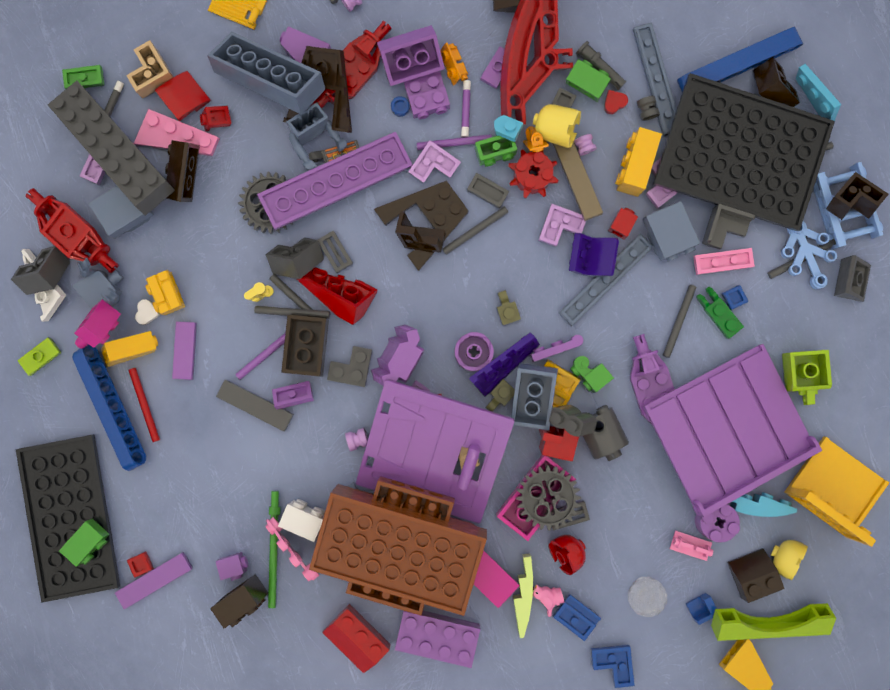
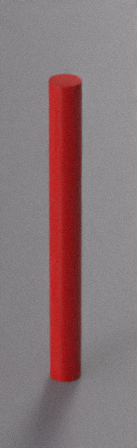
M136 368L129 369L128 371L152 442L159 441L160 438Z

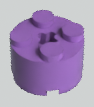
M467 333L456 343L455 359L463 369L472 372L479 371L491 362L494 354L493 345L482 333ZM473 347H476V351H479V354H476L475 357H471V353H468V350H472Z
M725 505L705 517L695 515L697 530L714 542H727L740 531L739 516L734 508L729 505Z

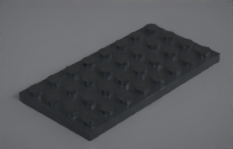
M95 435L15 449L41 603L119 588L120 580ZM94 519L110 535L105 539L107 543L100 550L96 549L92 553L94 557L86 565L81 564L76 567L59 550L85 521Z

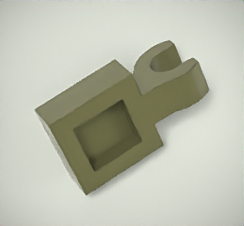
M506 290L497 293L502 305L497 307L502 326L520 320L521 317L515 301L509 303Z
M502 379L490 393L494 398L485 408L493 412L499 403L505 406L514 396L515 389Z

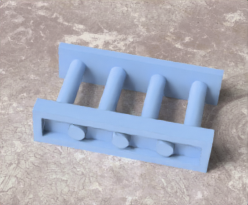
M862 162L851 166V172L828 178L825 172L818 173L813 189L826 233L829 235L830 240L835 239L836 242L832 246V250L845 246L846 240L869 233L871 239L883 235V225L879 221L876 211L869 219L865 217L867 226L844 232L840 225L841 221L859 217L862 214L852 210L841 220L826 210L834 197L831 194L830 185L849 180L855 172L866 178L867 172Z

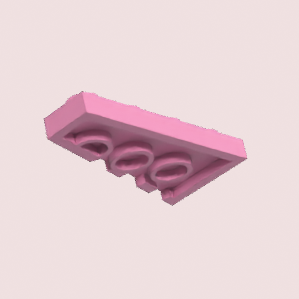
M148 109L134 144L137 146L168 149L171 140L200 145L199 154L213 156L220 139L217 136Z

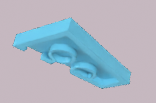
M806 64L802 65L797 72V83L803 89L817 114L835 121L841 103Z

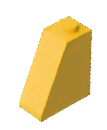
M151 331L105 342L101 352L106 368L154 353L158 346L156 336H152Z
M749 639L737 640L719 665L749 690H771L773 682L752 642Z

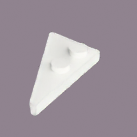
M23 249L21 251L24 265L34 262L36 257L30 249ZM58 284L52 290L34 293L36 304L41 305L43 315L40 316L42 322L51 319L66 297V294Z

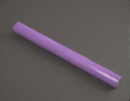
M492 135L436 140L432 142L440 148L469 145L491 138ZM429 141L418 142L417 150H423Z
M285 333L235 374L236 377L241 380L281 347L285 342Z

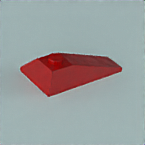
M315 267L301 279H297L336 316L352 325L365 315L377 294V289L363 281L355 280V282L344 279L345 276L343 275L335 277L327 274L326 270Z

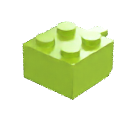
M829 350L782 353L784 382L787 392L798 391L799 395H802L803 405H814L815 394H818V390L831 389L832 387Z

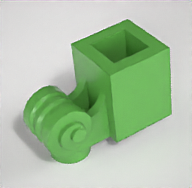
M585 356L575 358L570 368L576 377L581 376L584 381L582 384L588 392L596 393L614 379L602 363H599L593 369H589V360Z

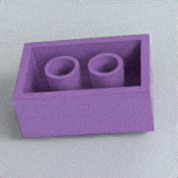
M432 25L377 42L390 86L445 69L437 35Z

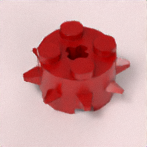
M521 150V157L518 162L509 163L508 165L514 171V179L509 183L510 186L517 185L521 191L523 190L524 198H527L530 193H540L545 197V189L548 184L558 183L559 181L553 176V167L557 164V161H550L544 155L543 150L529 153ZM530 171H536V176L534 174H530Z

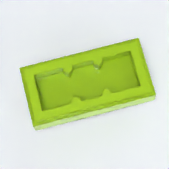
M48 337L17 361L28 376H32L62 352L53 340Z

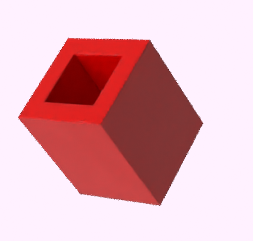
M621 208L611 223L608 232L625 240L638 216L634 215L635 212L629 208Z

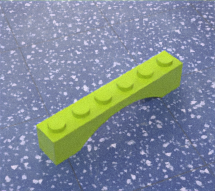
M828 603L809 604L792 613L776 617L749 616L735 608L715 609L711 627L717 641L831 635L836 616Z

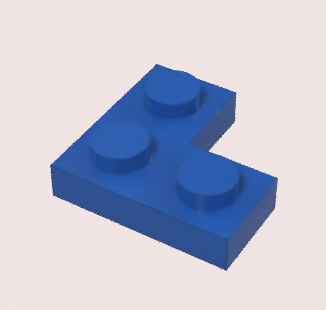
M630 645L591 648L593 670L612 669L615 688L635 686Z

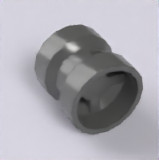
M655 96L644 97L636 102L641 110L640 117L642 121L651 120L660 115L659 109L655 105Z

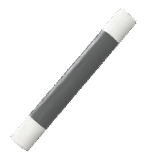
M120 81L116 82L104 109L109 116H111L124 87V83Z

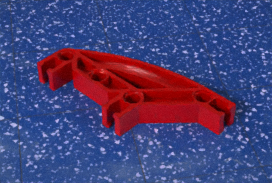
M520 0L508 32L501 71V116L511 117L512 110L514 109L516 120L523 122V125L526 124V102L553 70L573 68V62L558 63V54L572 56V48L553 49L554 45L559 41L558 0ZM544 16L548 19L547 25L543 22ZM534 33V58L527 65L530 44ZM545 56H548L549 64H546ZM511 96L515 98L514 106L510 103Z

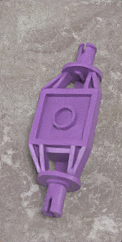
M645 334L633 337L638 354L632 357L630 382L641 415L652 425L643 406L675 389L668 367L657 354L658 350H649ZM640 358H641L642 367H643V371H642V372H640V362H639V359H640Z

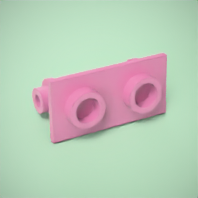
M675 530L670 546L671 550L707 561L708 556L712 557L713 549H711L712 542Z

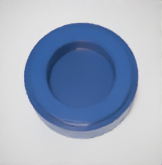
M398 96L392 100L391 110L393 114L398 117L408 114L410 104L405 97Z

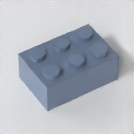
M519 363L511 418L514 419V425L549 430V418L553 407L558 368Z

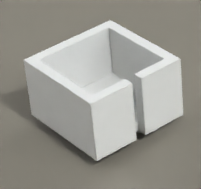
M300 499L291 501L287 504L278 527L315 542L318 539L325 510L319 507L309 508L307 506L308 503Z

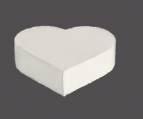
M141 300L138 303V312L135 315V319L139 324H149L160 316V313L155 311L151 301Z

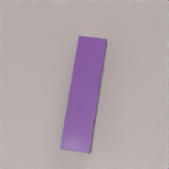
M184 552L118 590L115 592V595L123 609H126L193 568Z

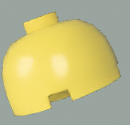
M786 540L780 546L775 545L771 556L774 557L773 564L778 573L786 579L793 580L800 567L801 560L804 559L808 546L796 540Z

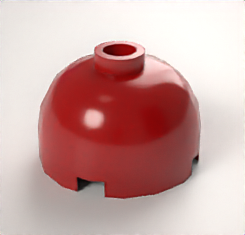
M567 534L558 536L550 541L549 550L555 562L559 560L562 565L559 568L565 574L572 575L583 567L586 560V547L580 539Z

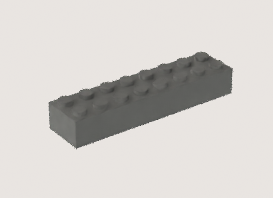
M77 80L48 104L49 108L100 167L145 216L175 191Z

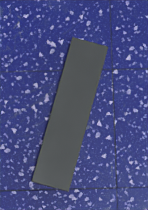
M224 380L216 396L282 431L286 430L294 415L282 408L276 410L273 403L228 380Z

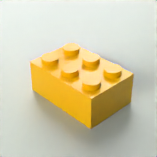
M639 127L636 133H632L626 144L628 150L621 161L620 166L623 169L618 173L615 184L618 185L616 191L638 197L646 189L662 133Z

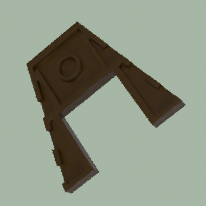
M306 46L301 63L321 72L325 89L335 90L331 130L352 133L344 51ZM289 109L287 117H284L283 122L288 121L299 113Z
M447 181L374 209L386 226L396 219L400 212H405L416 204L434 229L445 231L444 241L469 212ZM415 249L407 256L416 269L420 271L434 252Z

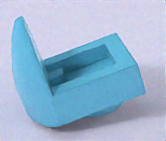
M502 115L494 121L496 136H501L513 142L516 141L523 128V122L506 115Z

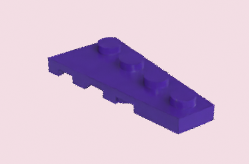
M532 333L527 334L471 376L469 380L486 397L502 379L506 378L519 363L540 345Z

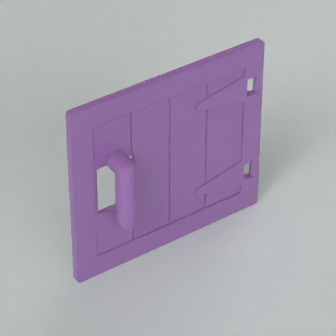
M386 379L356 485L375 491L377 481L382 476L455 498L451 515L475 523H481L514 425V419ZM384 402L391 404L388 413L382 412ZM465 447L468 448L461 474L458 475L454 473V469L461 448ZM481 452L486 454L478 480H474L472 476ZM368 456L375 458L373 466L366 465Z

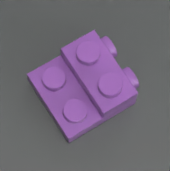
M440 71L404 82L414 119H425L430 114L436 113L439 115L446 113L450 109L449 99Z

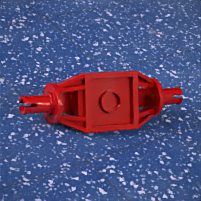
M382 21L373 33L364 30L363 35L350 42L342 50L344 51L349 99L354 98L378 70L381 55L377 42L381 41L392 30L389 24L385 25V21ZM374 47H376V50H375L373 56H371V54H370L371 51L373 50ZM325 89L310 106L316 102L321 109L327 102L334 105L335 96L333 97L332 94L335 93V90Z
M35 188L30 189L26 193V198L36 205L34 215L37 217L40 233L64 255L79 261H84L85 258H88L91 266L100 263L109 273H112L119 267V264L108 256L110 246L105 244L95 228L67 203L57 200L53 195L44 198ZM46 214L51 217L49 220H47ZM85 252H89V253L91 254V256H88V255H86V254H84V253H85Z

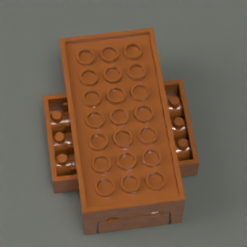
M382 476L377 481L374 494L337 484L329 496L309 570L348 581L347 594L420 616L422 615L424 605L464 616L486 544L487 529L450 517L455 498Z

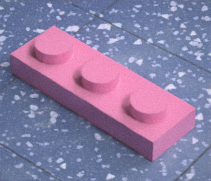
M752 248L693 256L696 275L755 267Z

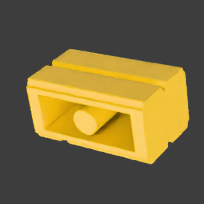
M165 270L146 278L148 284L145 287L148 294L153 295L155 300L153 307L157 313L165 316L186 307L172 272Z

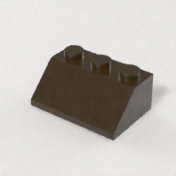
M171 140V144L168 146L169 163L166 164L165 174H167L166 181L175 191L166 199L192 202L200 145Z

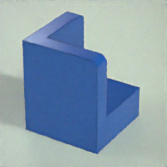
M707 593L686 603L693 620L698 625L712 619L715 609H717L711 596Z

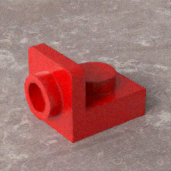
M228 106L204 108L202 114H200V123L204 126L205 131H210L211 128L229 127L231 125Z

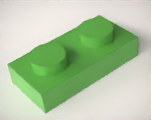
M101 65L62 70L65 89L76 80L84 88L105 86Z

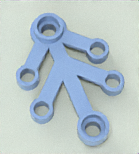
M804 221L800 231L787 228L790 236L785 247L781 250V256L783 258L792 257L794 255L793 246L796 240L800 245L793 264L788 268L789 274L796 276L802 272L801 264L805 257L812 273L810 278L811 287L817 290L824 288L828 283V279L824 274H821L813 254L830 263L837 259V253L834 250L826 251L809 244L806 237L816 240L819 245H824L829 242V235L827 233L819 234L807 229ZM821 236L825 237V242L820 240ZM785 249L790 251V255H786ZM828 253L832 254L833 259L828 258ZM793 267L798 269L797 273L793 272ZM818 278H822V284L818 282Z

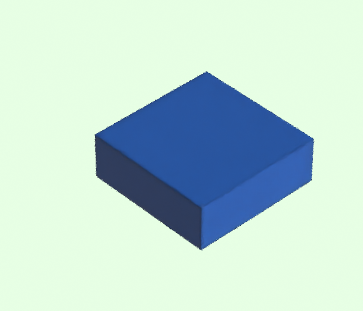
M741 285L722 293L730 310L749 302Z

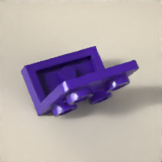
M575 233L569 271L586 276H613L619 240L617 238H595L582 233Z

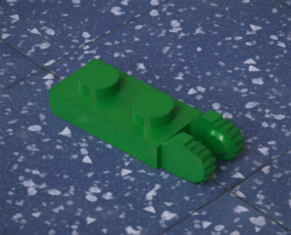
M707 287L705 290L713 302L709 305V302L701 294L697 295L696 298L727 339H730L744 326L725 302L718 297L713 288Z

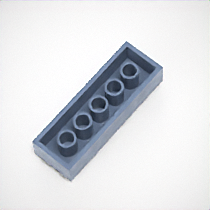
M231 32L207 55L214 73L301 115L325 90L321 72L234 32Z

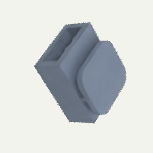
M118 186L88 203L108 236L114 239L125 232L135 230L148 222L150 217L154 215L150 211L145 216L133 205Z
M682 201L647 215L642 219L648 232V239L654 246L653 250L659 256L660 261L665 259L667 262L678 258L677 254L683 251L685 254L696 250L695 246L700 244Z

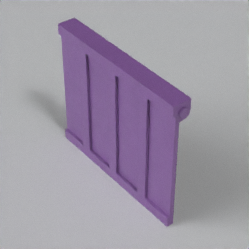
M764 344L744 352L643 406L693 505L696 515L700 517L711 514L822 451L816 438L809 436Z

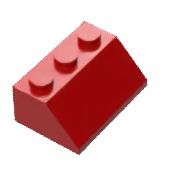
M350 604L322 632L363 673L375 666L390 650L391 646Z

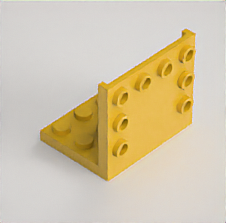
M823 436L819 442L822 451L806 460L784 493L844 537L872 547L876 540L870 536L872 533L863 526H860V524L890 482L870 470L829 440L828 437Z

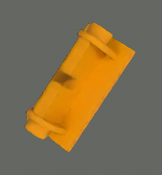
M445 43L440 52L447 70V76L451 79L454 86L460 79L461 81L467 80L468 72L463 62L458 64L456 62L462 59L457 46H454L453 43L449 45Z
M529 126L526 129L527 140H523V143L530 151L539 152L544 150V147L549 146L543 140L542 135L535 130V127Z

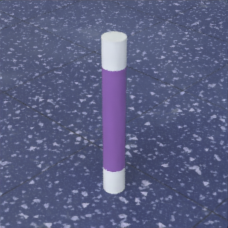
M470 80L463 81L462 138L469 137Z

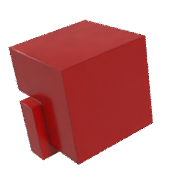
M550 426L549 430L539 429L541 435L539 448L542 455L573 462L579 437L569 434L564 428L560 429Z

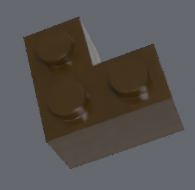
M855 172L833 197L826 210L843 220L853 208L869 219L889 194Z

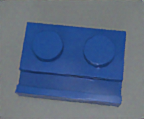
M570 593L553 615V618L583 641L588 638L598 621L601 620L600 616Z

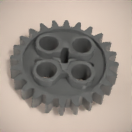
M267 172L266 177L260 173V179L252 176L254 182L247 181L249 187H242L245 194H239V196L244 200L238 202V204L244 208L239 211L245 214L243 219L245 221L249 220V226L254 225V230L257 231L261 227L262 233H265L268 229L269 233L273 234L274 228L270 220H263L265 210L261 202L253 204V199L257 194L270 189L272 186L285 182L286 177L282 175L279 179L277 172H275L273 177L270 172Z
M546 465L545 471L538 466L537 473L531 470V477L526 474L524 475L527 481H520L523 489H517L521 496H517L516 499L522 501L517 507L524 508L520 514H527L526 522L532 519L533 527L539 523L540 530L546 525L548 531H550L552 525L558 530L559 523L566 526V519L573 521L570 515L571 513L574 515L578 514L574 507H580L576 500L581 499V497L575 494L580 489L573 487L577 482L575 480L569 481L572 476L571 474L564 476V469L558 473L557 466H554L553 470L550 471L549 465ZM558 480L560 482L559 489L551 490V482ZM542 481H546L548 493L553 496L550 498L554 509V515H551L549 503L543 499L546 498V492ZM534 486L541 487V493L538 496L531 494V489ZM558 500H565V507L561 510L556 509V502ZM540 505H545L547 508L546 513L543 515H538L536 512Z

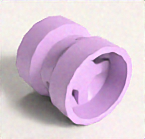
M364 428L358 429L357 433H345L350 451H354L360 446L366 447L368 437Z

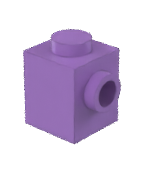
M242 552L222 557L215 561L220 580L231 578L232 581L242 578V574L247 571L248 567L247 558L243 556Z

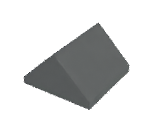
M856 255L841 259L834 296L864 302L871 265Z

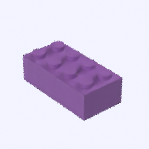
M403 611L395 650L472 668L480 633V624L428 611H423L421 616Z

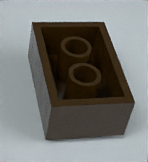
M287 314L281 373L323 377L329 325L327 318Z
M254 574L223 596L210 609L223 629L229 625L232 628L241 622V619L246 614L248 616L251 615L266 601L264 597L268 594V591L257 575Z

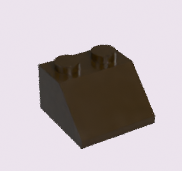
M763 548L727 562L740 597L747 603L785 589L778 570Z

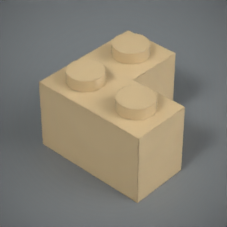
M150 40L133 49L143 66L126 75L136 93L142 98L154 93L155 89L173 78L158 49Z

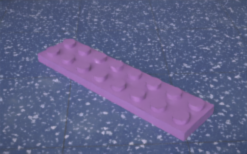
M395 131L257 194L274 230H277L411 168L413 164Z

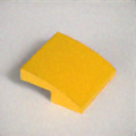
M547 359L544 364L545 367L558 368L552 408L567 405L581 378L576 377L573 373Z

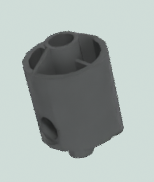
M607 405L596 409V413L593 414L597 421L603 422L604 426L602 428L595 427L594 433L583 435V438L594 459L606 456L607 460L611 461L622 455L620 449L628 445L629 441L613 408H608Z

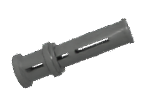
M588 41L576 52L577 56L580 55L584 60L590 62L596 70L599 71L601 69L609 74L608 77L611 78L610 83L617 90L627 82L601 58V53L596 52L589 45Z

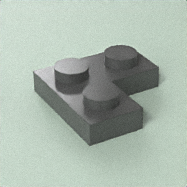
M353 346L349 365L331 361L327 380L365 387L372 349Z

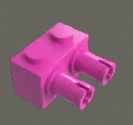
M103 299L100 300L74 332L78 336L75 341L76 346L83 349L88 344L93 348L99 343L104 344L110 337L108 332L113 331L119 324L117 319L121 313Z

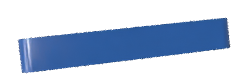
M791 27L690 73L721 83L763 64L772 57L777 58L802 46L803 42L796 27ZM689 73L677 79L682 92Z
M89 344L83 349L79 348L72 356L74 364L122 468L132 471L145 463L146 454L96 347L93 348Z

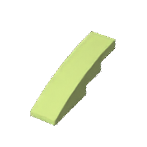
M530 553L522 554L525 574L517 575L520 594L513 595L520 638L525 636L533 598V570Z

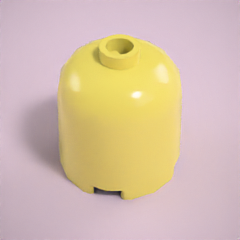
M548 104L540 110L539 114H535L533 125H536L535 130L542 135L544 141L569 148L572 147L577 133H574L576 124H580L581 111Z

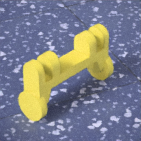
M258 282L252 289L244 293V298L258 302L265 297L272 296L274 290L271 286H265L263 283Z

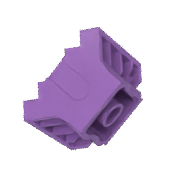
M405 324L394 327L397 336L388 338V345L381 357L377 358L379 367L371 369L374 381L384 386L386 379L396 382L399 379L407 383L424 353V349L417 345L420 341L417 329Z

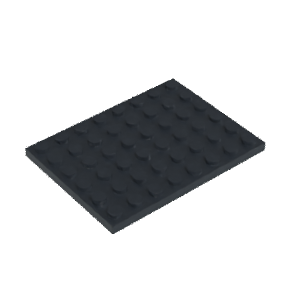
M689 73L653 184L715 205L722 204L755 215L757 219L794 231H800L835 121Z

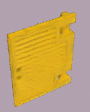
M212 0L208 11L254 30L257 26L256 20L258 15L261 16L267 0ZM248 11H250L251 14L249 18L245 19L248 14Z

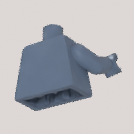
M317 102L310 106L302 115L297 114L286 121L290 130L289 140L300 160H303V166L307 171L316 168V164L308 158L303 145L322 134L324 130L334 139L339 152L344 150L347 145V141L344 138H340L338 131L331 130L332 122L328 120V116Z
M88 258L77 263L80 275L85 278L72 287L91 309L102 299L112 307L120 301L122 291L116 284L124 277L118 270L113 271L108 276L104 271L90 268L91 263Z

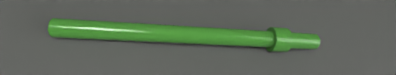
M271 491L269 515H271L270 519L274 517L278 521L281 509L279 506V491ZM275 533L273 535L270 534L268 608H276L278 547L276 542L278 537Z

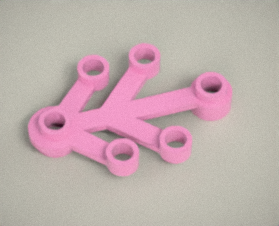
M274 517L270 520L267 519L266 529L271 535L276 534L279 539L276 544L283 552L288 549L291 554L289 558L291 563L295 567L301 565L304 568L302 572L304 577L308 581H314L320 576L318 572L309 570L310 563L307 566L303 563L301 556L281 534L280 531L283 528L278 527V521Z

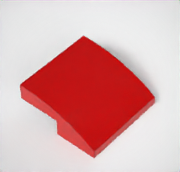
M188 71L171 78L155 89V92L179 121L194 110L196 112L211 101Z

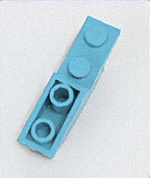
M764 492L761 495L754 494V497L744 494L730 504L737 512L761 517H778L797 512V508L791 507V502L783 499L777 502L773 500L774 496Z

